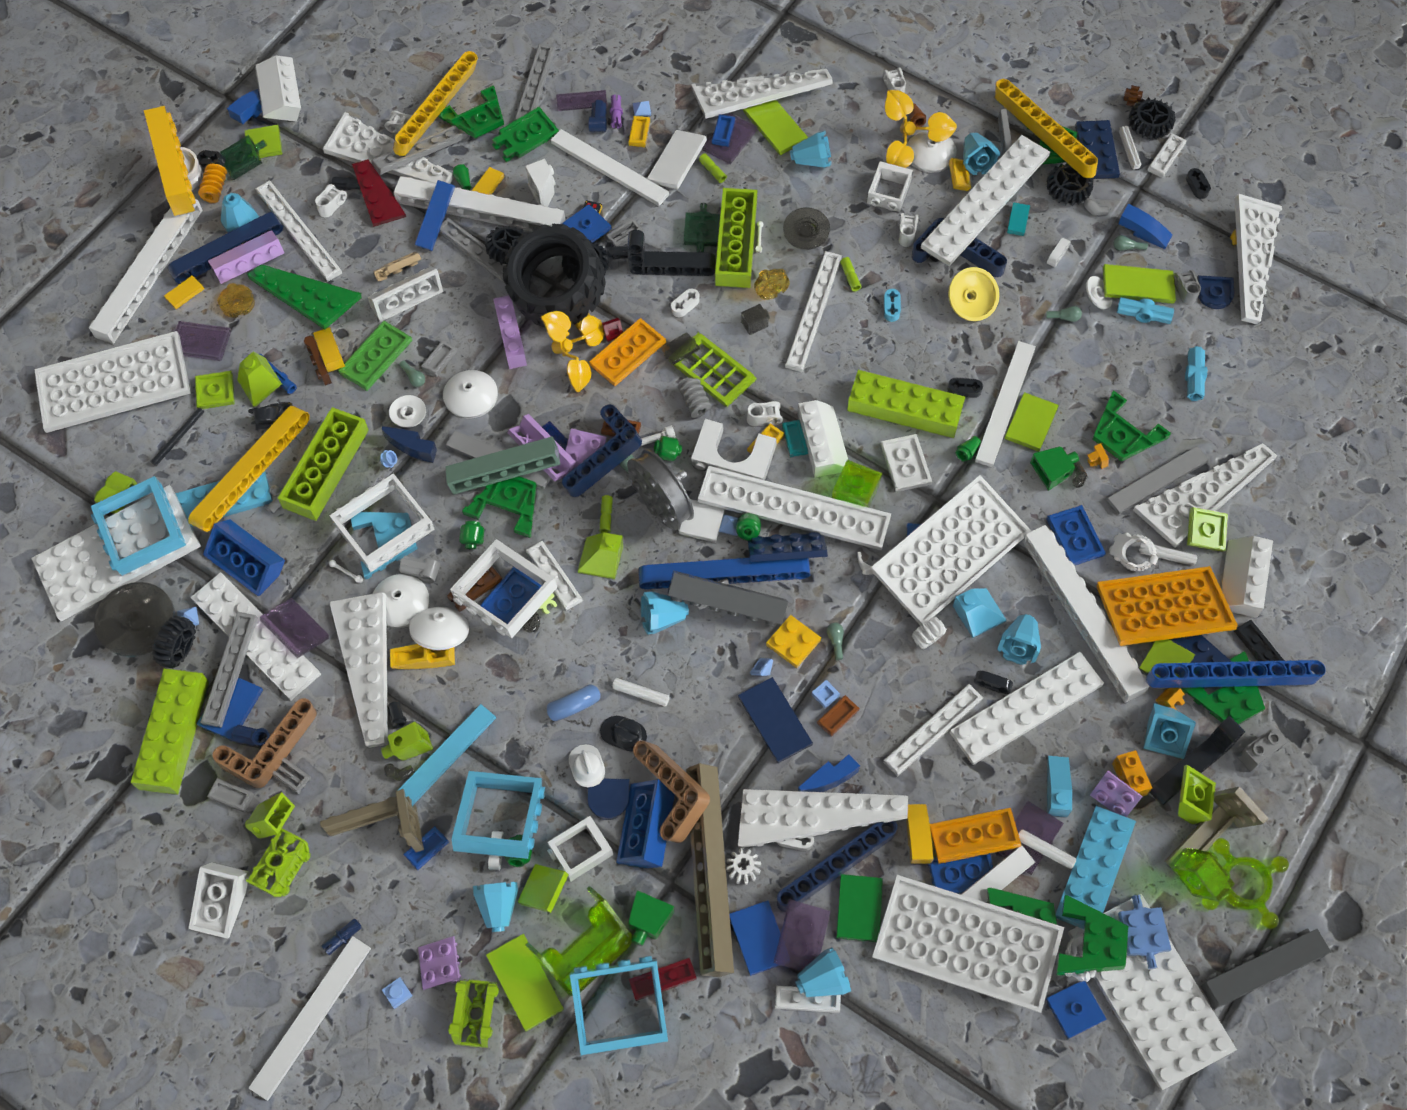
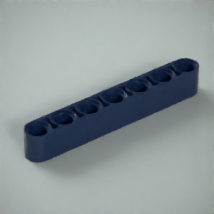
M273 212L266 213L172 261L167 269L175 282L181 284L192 275L197 277L212 269L208 260L271 230L276 236L283 231V225Z
M896 821L877 822L784 887L777 895L778 908L783 912L793 910L840 877L841 874H844L891 841L897 830ZM889 826L892 832L885 833L882 827ZM871 837L876 843L870 845L866 843L865 839ZM856 849L859 855L851 856L848 851ZM840 861L843 866L835 868L832 866V862ZM821 872L825 874L826 878L818 880L815 874ZM801 884H805L808 886L809 890L807 892H801L798 889V886ZM788 896L792 899V902L784 904L781 902V898Z

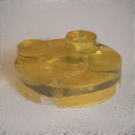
M765 269L759 273V277L754 283V289L761 299H774L778 297V293L781 291L784 293L788 289L790 281L784 269H772L769 271Z
M235 283L228 284L217 300L222 312L232 318L250 313L255 305L252 291L247 286L236 285ZM235 299L240 300L239 302L236 301L235 303H233Z

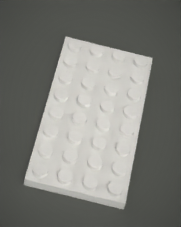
M177 331L35 369L43 429L46 433L191 394L180 336Z
M979 475L874 564L870 570L921 626L927 620L937 615L956 596L961 594L1024 539L1025 535L1031 532V530Z
M170 485L164 487V491L186 546L122 576L117 570H112L109 564L110 556L103 549L105 543L97 533V529H99L98 524H95L32 557V561L56 616L60 621L73 616L201 547ZM154 494L105 519L120 560L170 536Z
M897 875L872 957L1041 1013L1064 927Z
M1140 894L1143 907L1150 909L1146 900ZM1130 899L1104 914L1120 921L1118 913L1120 911L1133 910V900ZM1076 927L1070 930L1068 935L1073 939V936H1076V934L1084 933V929ZM1171 941V951L1154 955L1158 967L1156 969H1148L1146 957L1127 955L1125 969L1096 972L1094 977L1160 1091L1237 1050ZM1080 943L1077 946V950L1081 956L1083 943Z

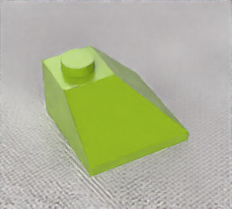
M253 351L240 362L237 381L254 407L259 405L282 385L267 359Z
M603 532L586 537L578 573L615 579L624 546L622 535Z
M1188 765L1184 766L1178 816L1193 825L1212 820L1216 783Z

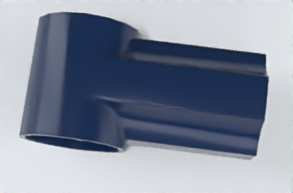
M596 100L592 103L591 116H589V132H606L607 107L606 103L602 100Z
M237 725L232 731V742L261 749L271 734L264 728L255 729ZM266 737V740L260 743V741Z

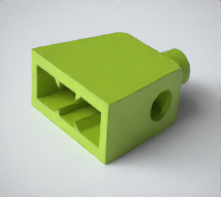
M416 722L388 735L389 745L381 748L385 759L395 755L402 761L434 750L428 732Z
M281 792L257 805L249 819L246 820L245 826L259 839L277 835L295 805Z

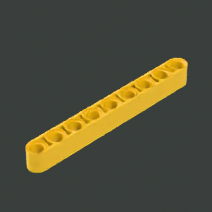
M466 51L396 134L393 145L395 154L399 156L408 154L473 74L478 59L474 52Z
M999 79L996 82L995 99L1081 176L1092 178L1096 175L1098 158L1009 80Z
M289 406L190 513L188 518L189 524L205 532L210 531L214 523L219 522L307 425L310 418L309 413L295 406Z

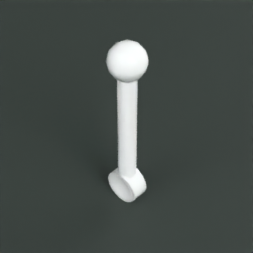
M758 221V240L755 251L756 253H761V230L763 227V222Z
M335 560L329 561L330 567H335L354 578L358 584L363 582L362 576L354 575L336 564Z

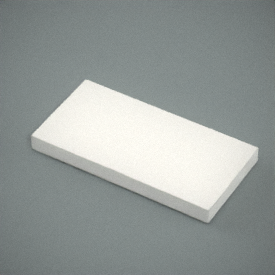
M676 130L647 179L660 186L678 189L706 143V136Z

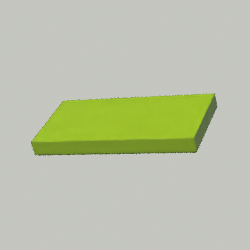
M777 100L743 109L746 116L779 155L792 150L794 145L808 138Z
M1104 264L1105 297H1122L1131 300L1150 299L1154 302L1172 304L1176 301L1174 273L1171 270Z
M524 933L486 954L526 1032L564 1010Z

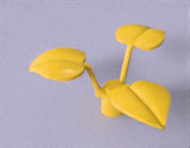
M898 90L887 91L885 113L888 118L895 121L904 117L903 123L900 126L904 143L902 144L896 140L889 145L886 152V163L906 168L913 162L914 152L906 144L907 135H913L916 130H929L928 138L934 142L944 141L955 132L957 128L956 123L947 114L942 112L934 113L929 117V127H916L913 122L907 121L906 114L913 111L912 99L904 92Z
M560 311L546 313L540 318L546 327L548 335L553 340L551 345L552 351L555 354H562L563 357L567 356L574 359L568 361L567 374L576 393L580 392L591 379V368L585 360L579 361L578 357L568 352L573 347L572 343L583 339L591 347L600 344L604 337L602 322L594 316L584 317L580 323V331L583 336L569 340L566 338L571 327L569 317Z

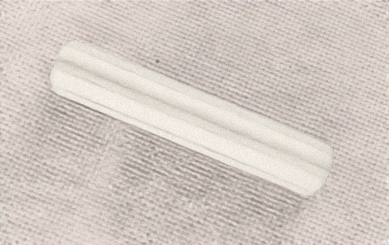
M1128 126L1120 127L1119 134L1131 168L1133 170L1139 169L1141 161Z
M1141 543L1139 552L1151 556L1148 546ZM1155 545L1156 557L1192 566H1195L1197 562V555Z
M615 678L612 685L615 690L662 706H667L669 702V695L619 678Z
M1020 830L1019 838L1021 843L1069 869L1074 867L1076 863L1075 857L1025 830Z

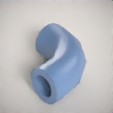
M587 685L565 697L550 702L547 705V714L552 721H559L597 703L600 700V691L594 685Z

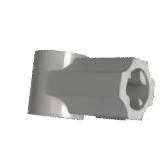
M404 556L401 559L399 571L403 574L419 577L424 582L434 583L441 564L431 558L420 560Z

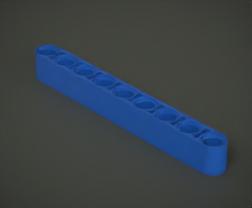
M750 558L651 564L638 568L639 587L647 590L669 588L673 570L717 582L727 579L729 584L804 579L811 575L809 558L750 562Z
M1318 660L1155 664L1146 676V682L1152 688L1312 685L1325 674L1326 668Z

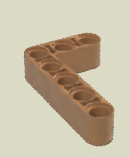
M306 698L297 700L252 761L224 745L217 747L213 751L212 757L219 767L254 788H262L271 779L273 772L277 771L280 767L282 759L288 756L317 715L316 709ZM309 708L306 712L302 713L304 709ZM297 724L295 728L290 729L292 725ZM284 741L282 745H278L279 742ZM269 757H272L270 761L265 762ZM244 764L241 769L237 770L240 765ZM256 774H260L257 778L253 779Z
M640 740L633 748L635 757L679 798L662 824L660 836L664 840L681 843L686 839L709 805L710 796L661 748L653 743Z

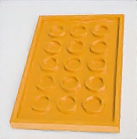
M1210 566L1097 582V590L1120 646L1237 629L1238 624Z

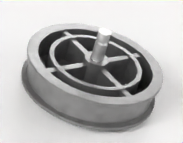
M644 449L638 458L628 460L627 467L633 481L632 486L639 492L647 504L649 512L655 514L663 525L677 530L682 522L694 518L692 503L680 482L681 479L687 476L684 470L675 475L671 468L656 453L649 449Z

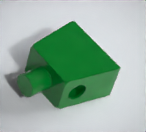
M1059 446L1034 453L1030 464L1049 491L1072 475L1075 468L1074 463L1079 461V456L1075 451L1066 454L1064 449Z
M637 890L628 922L629 928L635 931L631 942L643 946L647 936L657 939L675 912L674 906Z

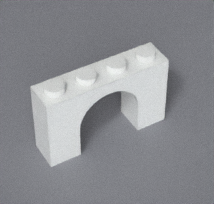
M705 419L691 458L692 465L699 470L708 469V466L765 480L776 448V438L758 433L753 451L747 459L736 463L728 462L717 452L723 434V424Z

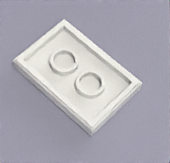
M917 434L881 441L880 445L895 492L932 485V479Z

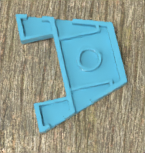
M360 512L351 518L354 530L373 525L378 548L412 526L408 513ZM414 543L372 572L360 561L365 580L372 577V574L384 570L393 561H398L417 550V544Z

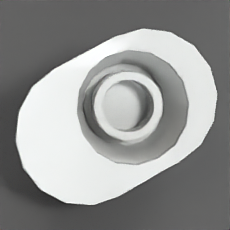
M585 744L574 748L570 752L569 765L575 781L584 787L598 785L605 775V767L598 749L592 745Z

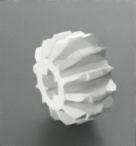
M933 617L913 632L912 637L921 649H925L940 639L947 629L941 620Z
M740 848L739 855L732 852V858L727 859L729 866L726 867V872H731L729 875L730 879L737 877V884L742 879L744 884L748 885V878L754 882L756 880L755 875H760L761 870L758 868L761 866V862L756 861L758 858L757 854L750 856V849L747 850L746 854H743V849ZM742 863H745V866H747L746 870H742V867H740Z

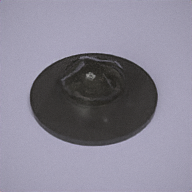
M803 207L792 211L786 217L783 224V233L786 240L794 247L805 250L814 249L821 246L827 240L830 233V223L821 211L810 207Z

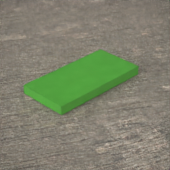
M383 320L344 363L345 367L340 368L338 372L343 377L368 391L413 341L412 337Z

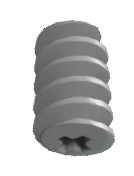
M685 378L678 383V389L683 396L689 413H691V417L699 418L711 408V403L708 402L709 399L699 379Z

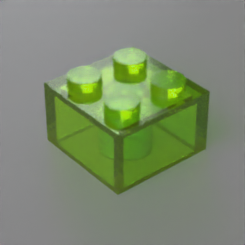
M847 460L833 488L832 498L869 508L880 486L882 473Z
M1184 848L1169 864L1194 897L1219 902L1235 885L1230 878V873L1220 865L1218 857L1211 851Z

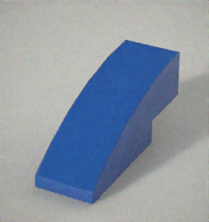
M259 89L243 95L227 108L232 119L244 124L251 116L257 118L262 113Z
M1127 205L1118 225L1133 230V236L1166 249L1172 238V233L1146 212L1133 205Z
M850 754L835 767L828 761L798 787V791L824 792L837 787L859 772L860 765Z

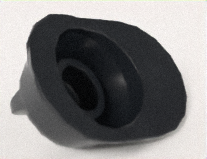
M279 402L264 407L252 408L248 412L254 415L255 424L258 429H269L282 415V412L289 406H293L291 402Z
M616 715L607 718L600 728L601 737L606 743L629 752H633L634 745L638 741H646L647 733L643 725L623 716Z

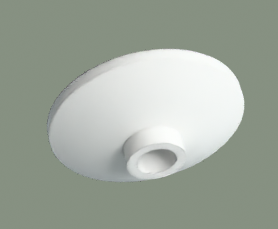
M1096 276L1090 277L1086 282V291L1089 299L1098 308L1108 309L1112 305V298L1105 297L1103 280Z
M406 395L399 397L391 404L389 415L395 425L402 428H411L423 421L426 415V406L420 398Z

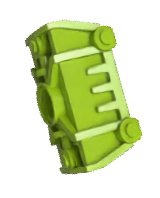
M281 828L274 839H271L269 847L257 866H254V871L249 879H246V882L274 897L288 895L291 882L303 863L307 862L311 857L308 843L304 839ZM296 840L300 841L294 851L287 853L288 850L286 848L288 845H292ZM276 856H281V863L277 866H272L271 864ZM275 873L276 880L270 890L266 889L268 886L267 879Z
M460 980V982L455 984L457 997L453 1022L450 1023L448 1032L451 1034L455 1045L488 1048V1038H491L493 1034V1029L490 1027L495 997L499 993L497 982ZM470 984L475 985L477 997L473 998V1004L468 997ZM487 988L486 1002L484 1003V998L481 997ZM474 1008L482 1009L483 1014L478 1020L471 1018V1011ZM480 1024L482 1025L480 1033L481 1044L476 1036V1030H480ZM469 1025V1029L472 1030L471 1034L467 1037L466 1042H461L463 1029Z

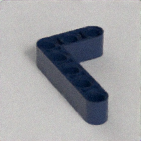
M945 218L936 219L914 242L912 250V260L914 262L922 263L929 258L930 254L921 249V244ZM977 238L960 254V256L977 267L989 272L993 277H1001L1005 272L1006 257Z
M608 404L603 406L600 415L607 426L614 432L615 436L569 472L562 480L563 487L572 497L582 495L642 445V439L636 429L614 405Z

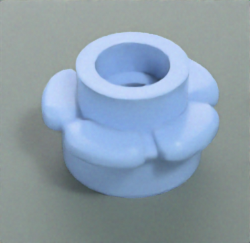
M385 450L380 454V462L384 467L392 468L397 463V456L393 451Z

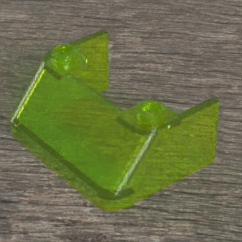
M590 886L586 889L596 901L589 909L587 915L592 925L566 950L560 954L555 948H548L540 954L529 942L525 944L541 966L570 996H573L570 973L574 972V968L587 966L588 970L595 969L596 965L601 963H609L610 965L632 943V935L606 899ZM598 976L578 979L580 993Z

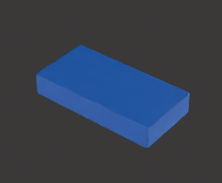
M719 114L712 144L729 146L735 117Z
M435 826L422 837L424 850L415 852L411 847L403 854L417 870L449 843L448 839Z

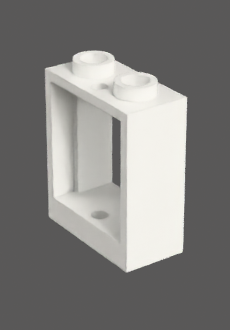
M880 161L868 192L867 204L900 212L911 183L913 170ZM880 179L904 185L899 199L876 193Z
M591 816L548 842L550 848L547 850L553 861L557 859L559 862L558 870L569 874L570 882L613 856L611 847ZM587 829L600 851L570 869L557 846Z

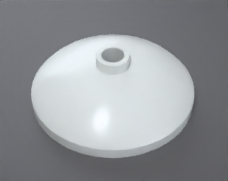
M928 131L915 134L906 145L911 147L914 152V159L911 165L920 171L937 173L948 169L949 160L956 158L957 154L955 143L950 137L941 142H934L928 138Z
M466 370L457 373L448 380L443 390V399L447 409L452 414L466 419L477 418L488 413L494 407L498 397L495 381L488 374L478 370Z
M407 574L389 576L381 581L373 591V594L381 592L386 594V626L391 628L409 627L414 616L429 607L428 590L424 583L415 576Z
M432 607L414 616L410 622L409 631L411 638L418 645L432 650H445L461 644L466 639L469 633V623L463 614L454 609Z

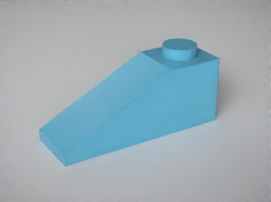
M1048 756L1047 815L1068 817L1072 811V783L1069 757Z

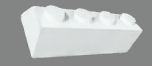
M276 55L257 64L255 70L263 118L297 122L301 105L293 58Z
M429 267L379 292L373 293L368 296V300L378 320L382 322L442 293L443 289L437 269Z
M817 400L798 403L797 415L806 440L814 478L851 471L834 407Z
M1250 536L1228 541L1221 590L1233 613L1257 618L1264 609L1273 540Z

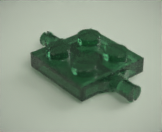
M248 135L220 151L226 159L223 167L228 171L230 177L235 180L262 164L259 150L266 147L267 143L263 139L254 144L253 139Z
M703 203L700 204V212H686L684 245H696L697 252H700V249L701 252H704V246H718L720 214L707 212L708 205L704 203V208Z

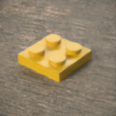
M790 615L766 642V646L795 668H798L821 641V637Z

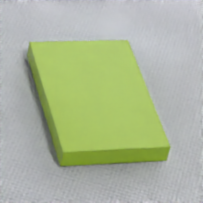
M1024 392L1005 439L1040 452L1059 405Z

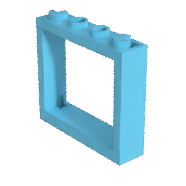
M155 476L91 506L93 511L91 517L99 527L97 533L105 543L103 549L111 559L109 564L113 571L117 570L122 576L186 546L164 488ZM153 492L170 536L120 560L103 515Z
M469 771L451 839L453 851L528 859L529 851L534 848L535 839L532 838L533 833H537L538 821L536 819L537 816L541 815L542 811L540 800L545 797V787H542V778ZM477 787L532 793L522 841L466 835Z
M652 956L640 957L639 962L633 963L630 962V959L617 961L618 965L609 966V963L597 964L595 969L588 970L587 966L574 968V972L570 973L581 1055L668 1041L657 959H652ZM651 968L660 1030L587 1042L578 979Z

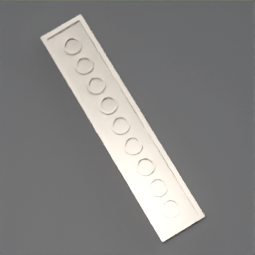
M1021 135L921 244V249L950 266L1049 157L1050 151Z
M708 466L698 497V502L741 514L752 513L760 519L809 532H819L824 536L877 550H882L891 518V513Z

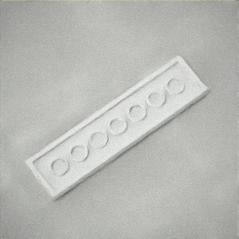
M221 572L191 596V599L228 637L237 612L253 614L258 617L246 656L290 701L321 675L320 671Z
M1079 652L954 727L949 733L971 764L974 765L1102 687L1104 682L1082 653Z

